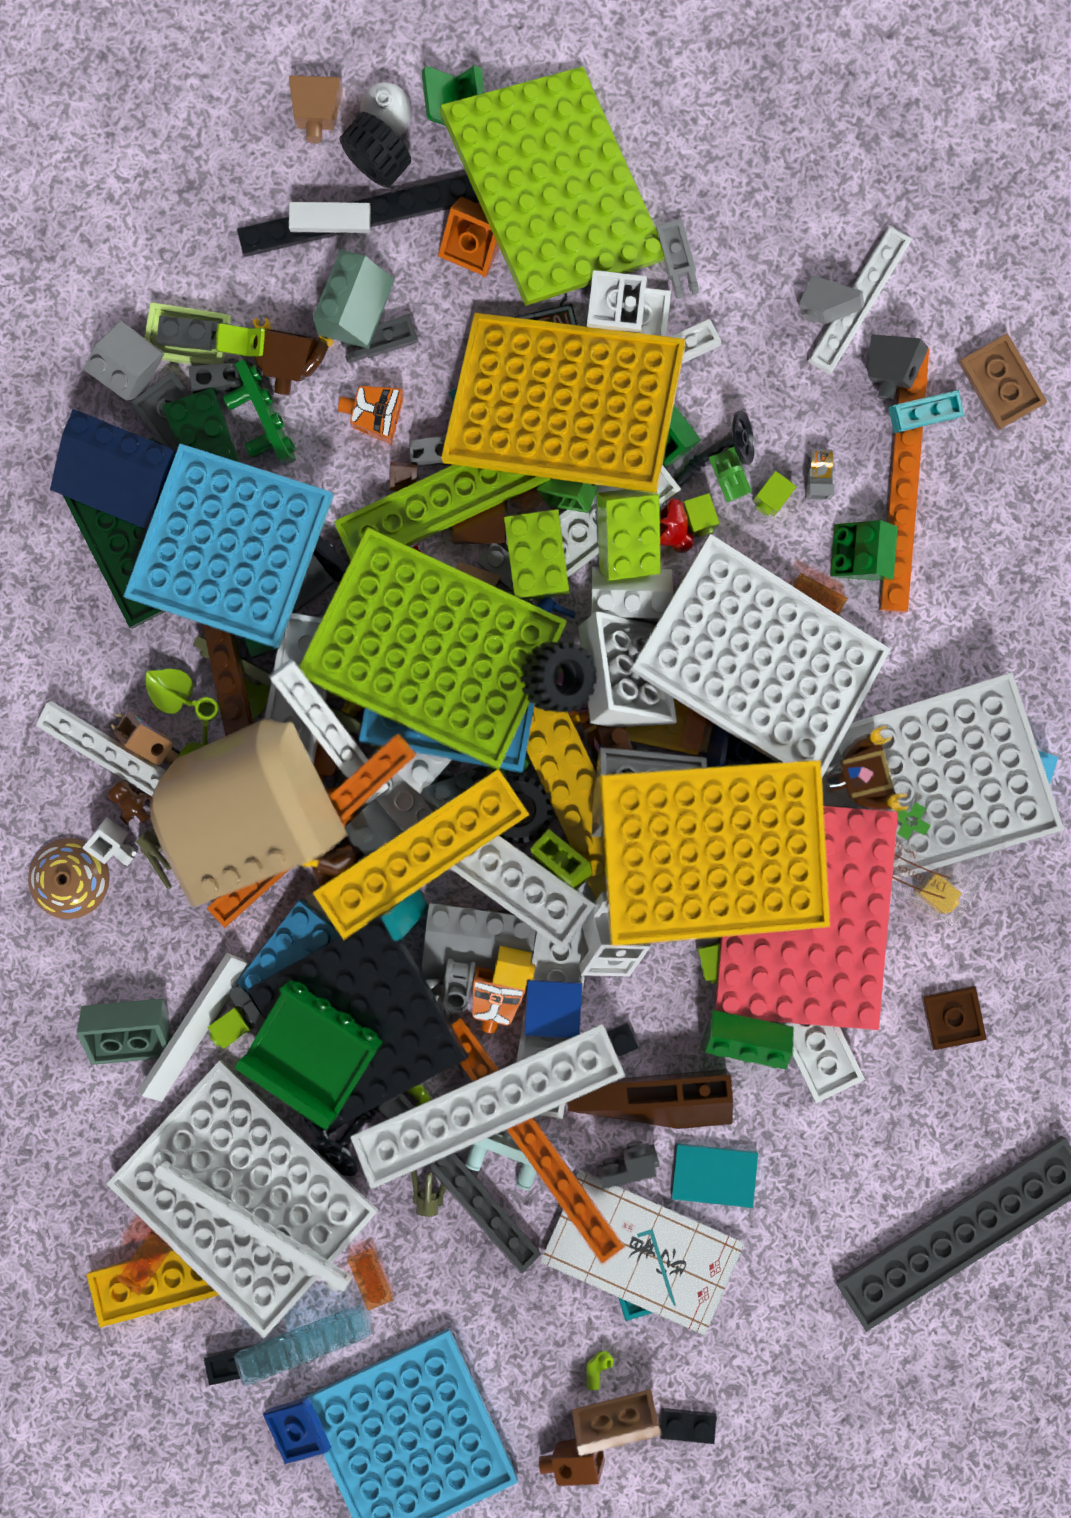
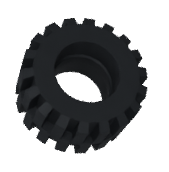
M361 112L339 138L344 152L352 163L370 180L383 187H391L411 164V156L402 140L387 124L372 114Z
M545 642L540 644V646L534 647L532 649L533 654H527L525 657L526 665L522 664L521 671H524V676H520V682L525 685L522 688L523 693L529 694L527 700L530 703H535L536 708L544 709V711L567 713L582 708L581 704H587L589 701L588 695H593L595 689L592 686L597 682V678H594V672H597L596 666L591 665L593 661L591 655H586L587 650L583 647H578V644L568 642ZM558 664L561 665L564 674L563 683L559 690L556 689L553 680L554 671Z
M521 775L510 776L506 778V781L514 793H521L530 797L535 806V813L532 820L527 824L521 826L514 825L499 836L511 843H527L545 832L551 821L553 807L549 800L550 795L549 793L546 794L545 787L533 778Z

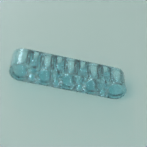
M358 1305L357 1309L350 1311L349 1308L244 1349L234 1356V1360L242 1385H250L370 1336L372 1331L364 1306Z

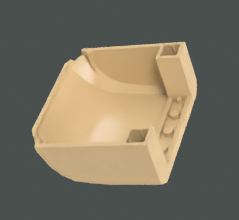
M263 719L175 759L158 781L150 803L151 822L156 836L191 907H196L304 864L324 854L347 836L340 818L292 722L280 723Z

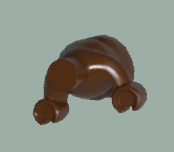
M126 780L117 783L109 791L107 798L122 810L119 818L126 825H128L131 819H134L133 816H136L142 823L150 818L151 815L143 807L145 801L150 802L152 799L151 795L144 791L137 793Z

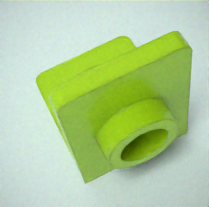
M219 323L217 324L215 349L219 352L242 356H262L265 329L244 328ZM257 335L258 343L256 349H254V338Z

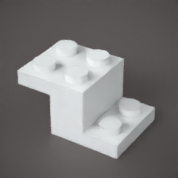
M593 270L587 327L666 336L671 291L646 288L647 276Z
M601 892L595 902L596 906L582 924L589 951L579 965L581 975L630 976L650 949L651 944L610 945L607 892Z

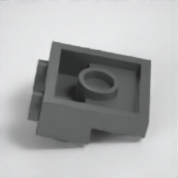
M634 1141L628 1143L627 1148L622 1149L624 1160L619 1161L617 1157L608 1158L602 1161L603 1165L598 1166L602 1189L657 1177L655 1168L660 1167L654 1144L648 1145V1143L643 1144L642 1141Z

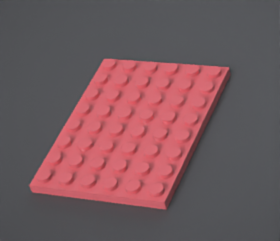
M823 806L830 927L721 936L715 999L716 1011L771 1022L879 1030L898 812Z

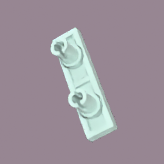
M505 1131L472 1144L465 1162L467 1168L479 1171L487 1150L523 1163L516 1186L527 1191L531 1189L537 1172L514 1139L509 1137Z

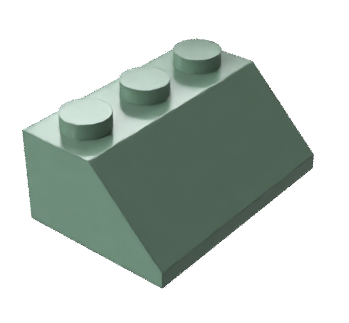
M340 249L313 316L318 335L368 349L395 282L394 278L366 256Z
M163 998L86 1005L81 1007L77 1035L91 1065L158 1059L171 1040L169 1013Z

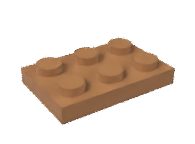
M1008 333L958 362L997 431L1047 403L1046 398Z
M651 1389L572 1409L577 1448L580 1456L661 1435Z

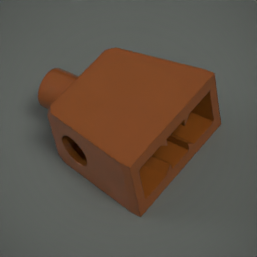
M576 1438L556 1443L552 1455L539 1457V1470L541 1474L554 1473L555 1482L558 1486L598 1485L605 1463L604 1452L601 1450L593 1454L580 1456Z

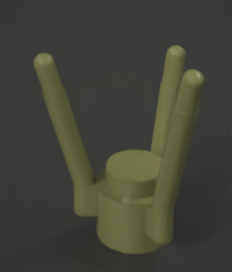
M151 828L139 837L137 844L142 848L141 852L147 857L166 888L171 889V884L154 857L167 870H171V867L161 854L163 850L155 830Z
M416 1169L411 1172L414 1192L413 1203L417 1204L416 1213L425 1217L436 1216L438 1214V1206H443L446 1188L441 1183L437 1195V1191L432 1189V1173L428 1172L426 1187L420 1193Z

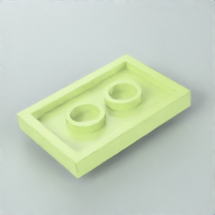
M150 302L144 338L165 352L161 360L196 366L224 363L225 352H219L216 349L208 351L158 345L156 340L159 316L230 324L231 317L229 314Z

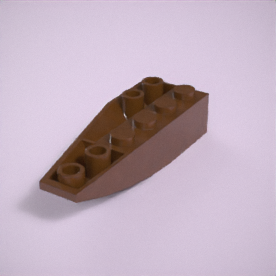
M727 1069L620 1078L567 1102L570 1112L684 1129L732 1124L734 1102L731 1074Z

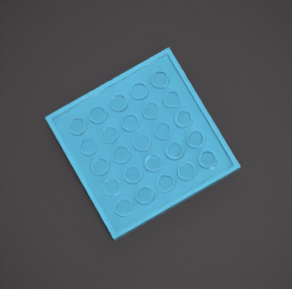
M179 444L123 597L279 649L334 494L312 485Z
M450 1328L302 1397L310 1398L332 1447L323 1455L352 1518H445L518 1483L517 1473Z

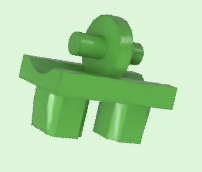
M734 447L709 457L727 503L752 493Z

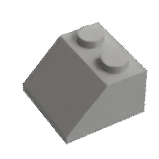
M119 322L94 346L83 370L126 401L133 400L146 391L165 352L125 323Z

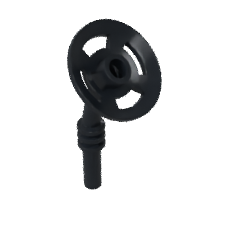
M742 410L737 411L733 417L732 431L728 432L727 436H724L699 455H694V460H689L690 464H685V469L674 479L680 488L692 476L696 477L697 471H702L701 467H706L705 463L709 461V457L719 454L727 447H734L738 458L744 465L752 463L755 449L753 445V430L747 414ZM739 421H740V423H741V425H742V427H743V430H742L741 427L738 425V422H739Z
M377 1107L356 1117L340 1140L334 1142L328 1139L317 1138L313 1140L310 1146L317 1150L342 1175H356L360 1167L356 1158L349 1151L348 1146L352 1142L351 1136L358 1134L364 1124L372 1120V1117L378 1112Z

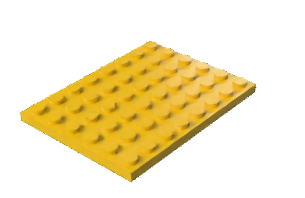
M474 313L442 452V462L657 493L686 340Z
M821 760L600 775L611 946L830 927Z

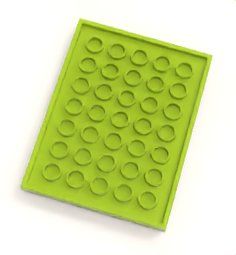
M583 66L440 106V115L525 306L592 285L593 270L623 274L664 261L656 228Z
M367 528L299 669L310 683L499 770L530 703L527 700L529 694H524L522 690L525 685L520 682V676H524V671H521L522 664L526 665L527 663L525 657L527 654H533L532 649L540 646L542 643L558 642L567 621Z

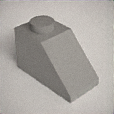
M814 275L799 302L801 314L807 321L817 323L818 321L824 324L859 311L865 305L862 291Z

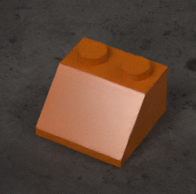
M460 197L450 208L438 257L487 277L499 250L498 243L481 205Z

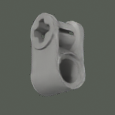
M448 958L444 1006L448 1011L460 1013L467 1008L476 962L466 964L454 962L453 959Z

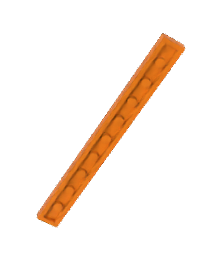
M930 349L926 353L911 388L898 387L897 404L926 398ZM923 427L894 434L887 523L898 526L894 580H882L879 609L882 611L908 612Z
M399 734L329 796L341 823L417 755ZM289 870L218 897L206 909L226 928Z
M460 1018L453 1023L452 1027L469 1055L467 1060L460 1064L471 1080L474 1082L499 1071L464 1019ZM531 1118L508 1128L507 1131L601 1264L603 1265L625 1248L623 1242L536 1120Z

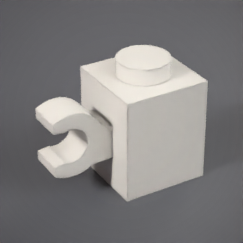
M108 817L102 821L83 846L84 850L103 864L114 855L121 863L128 866L138 852L132 846L122 844L128 832Z

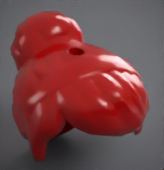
M671 498L667 501V506L659 510L661 517L660 545L672 546L676 552L686 553L694 545V536L688 532V515L683 503L677 498Z

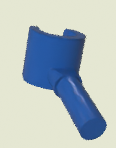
M550 597L543 598L537 606L549 613L554 609L573 619L576 615V612L560 606Z

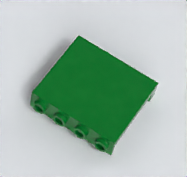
M291 980L280 989V997L247 1053L239 1059L234 1069L326 1130L335 1121L383 1041L377 1038L376 1033L372 1030L362 1028L356 1024L348 1014L340 1013L332 1008L327 1000L316 997L308 992V989L303 984Z

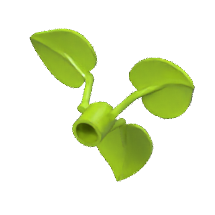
M163 669L147 671V693L158 710L167 714H175L181 710L184 703L188 706H194L197 718L203 722L202 744L199 742L187 744L181 750L179 757L208 745V722L213 721L217 717L218 709H220L219 703L208 697L201 698L199 701L187 700L193 693V683L191 678L181 670ZM244 677L252 719H255L263 712L266 706L270 687L262 682L260 686L256 685Z

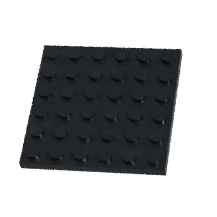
M385 912L367 922L366 925L347 938L343 939L342 936L248 989L266 1020L281 995L280 989L291 980L301 983L308 989V992L316 997L327 1000L332 1008L340 1013L348 1014L356 1024L362 1028L372 1030L376 1033L377 1038L383 1041L335 1121L328 1127L329 1131L467 1060L469 1057L403 940L394 941L382 920Z

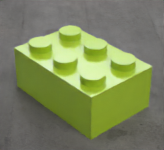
M631 489L597 493L599 571L609 581L661 574L659 494Z
M559 510L504 517L515 597L528 601L570 595Z

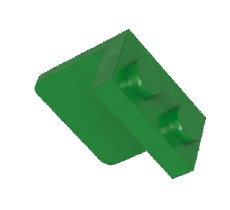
M475 65L457 77L428 66L421 71L426 116L432 122L445 126L439 112L441 105L485 93L482 68Z

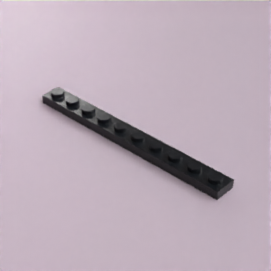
M463 175L348 203H370L371 228L448 210L460 197L475 203L479 201L468 176ZM289 217L237 229L244 257L345 234L337 232H290Z

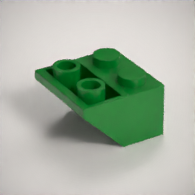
M882 520L834 524L830 577L869 581L894 580L898 526Z

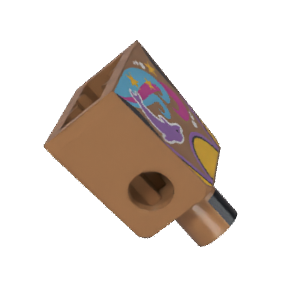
M129 710L113 732L124 747L156 765H160L163 760L172 764L175 759L179 758L180 751L173 747L174 743L165 733Z

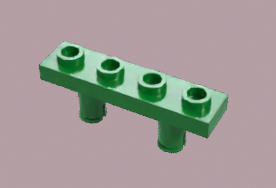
M245 359L235 363L243 381L242 386L223 395L224 402L229 409L233 410L251 400L265 429L264 434L245 443L247 452L254 458L273 448L279 461L285 464L295 461L296 457L293 453L296 451L295 445L289 436L286 437L282 428L285 427V424L278 412L275 413L271 404L274 403V400L268 389H264L260 380L263 379L259 368L256 364L252 365Z

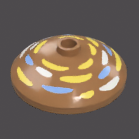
M74 838L53 841L43 847L31 863L28 875L31 895L43 911L54 917L74 919L85 916L95 910L105 898L109 887V869L107 863L103 864L83 849L86 841ZM62 874H64L67 877V882L65 884H62L60 882V876Z

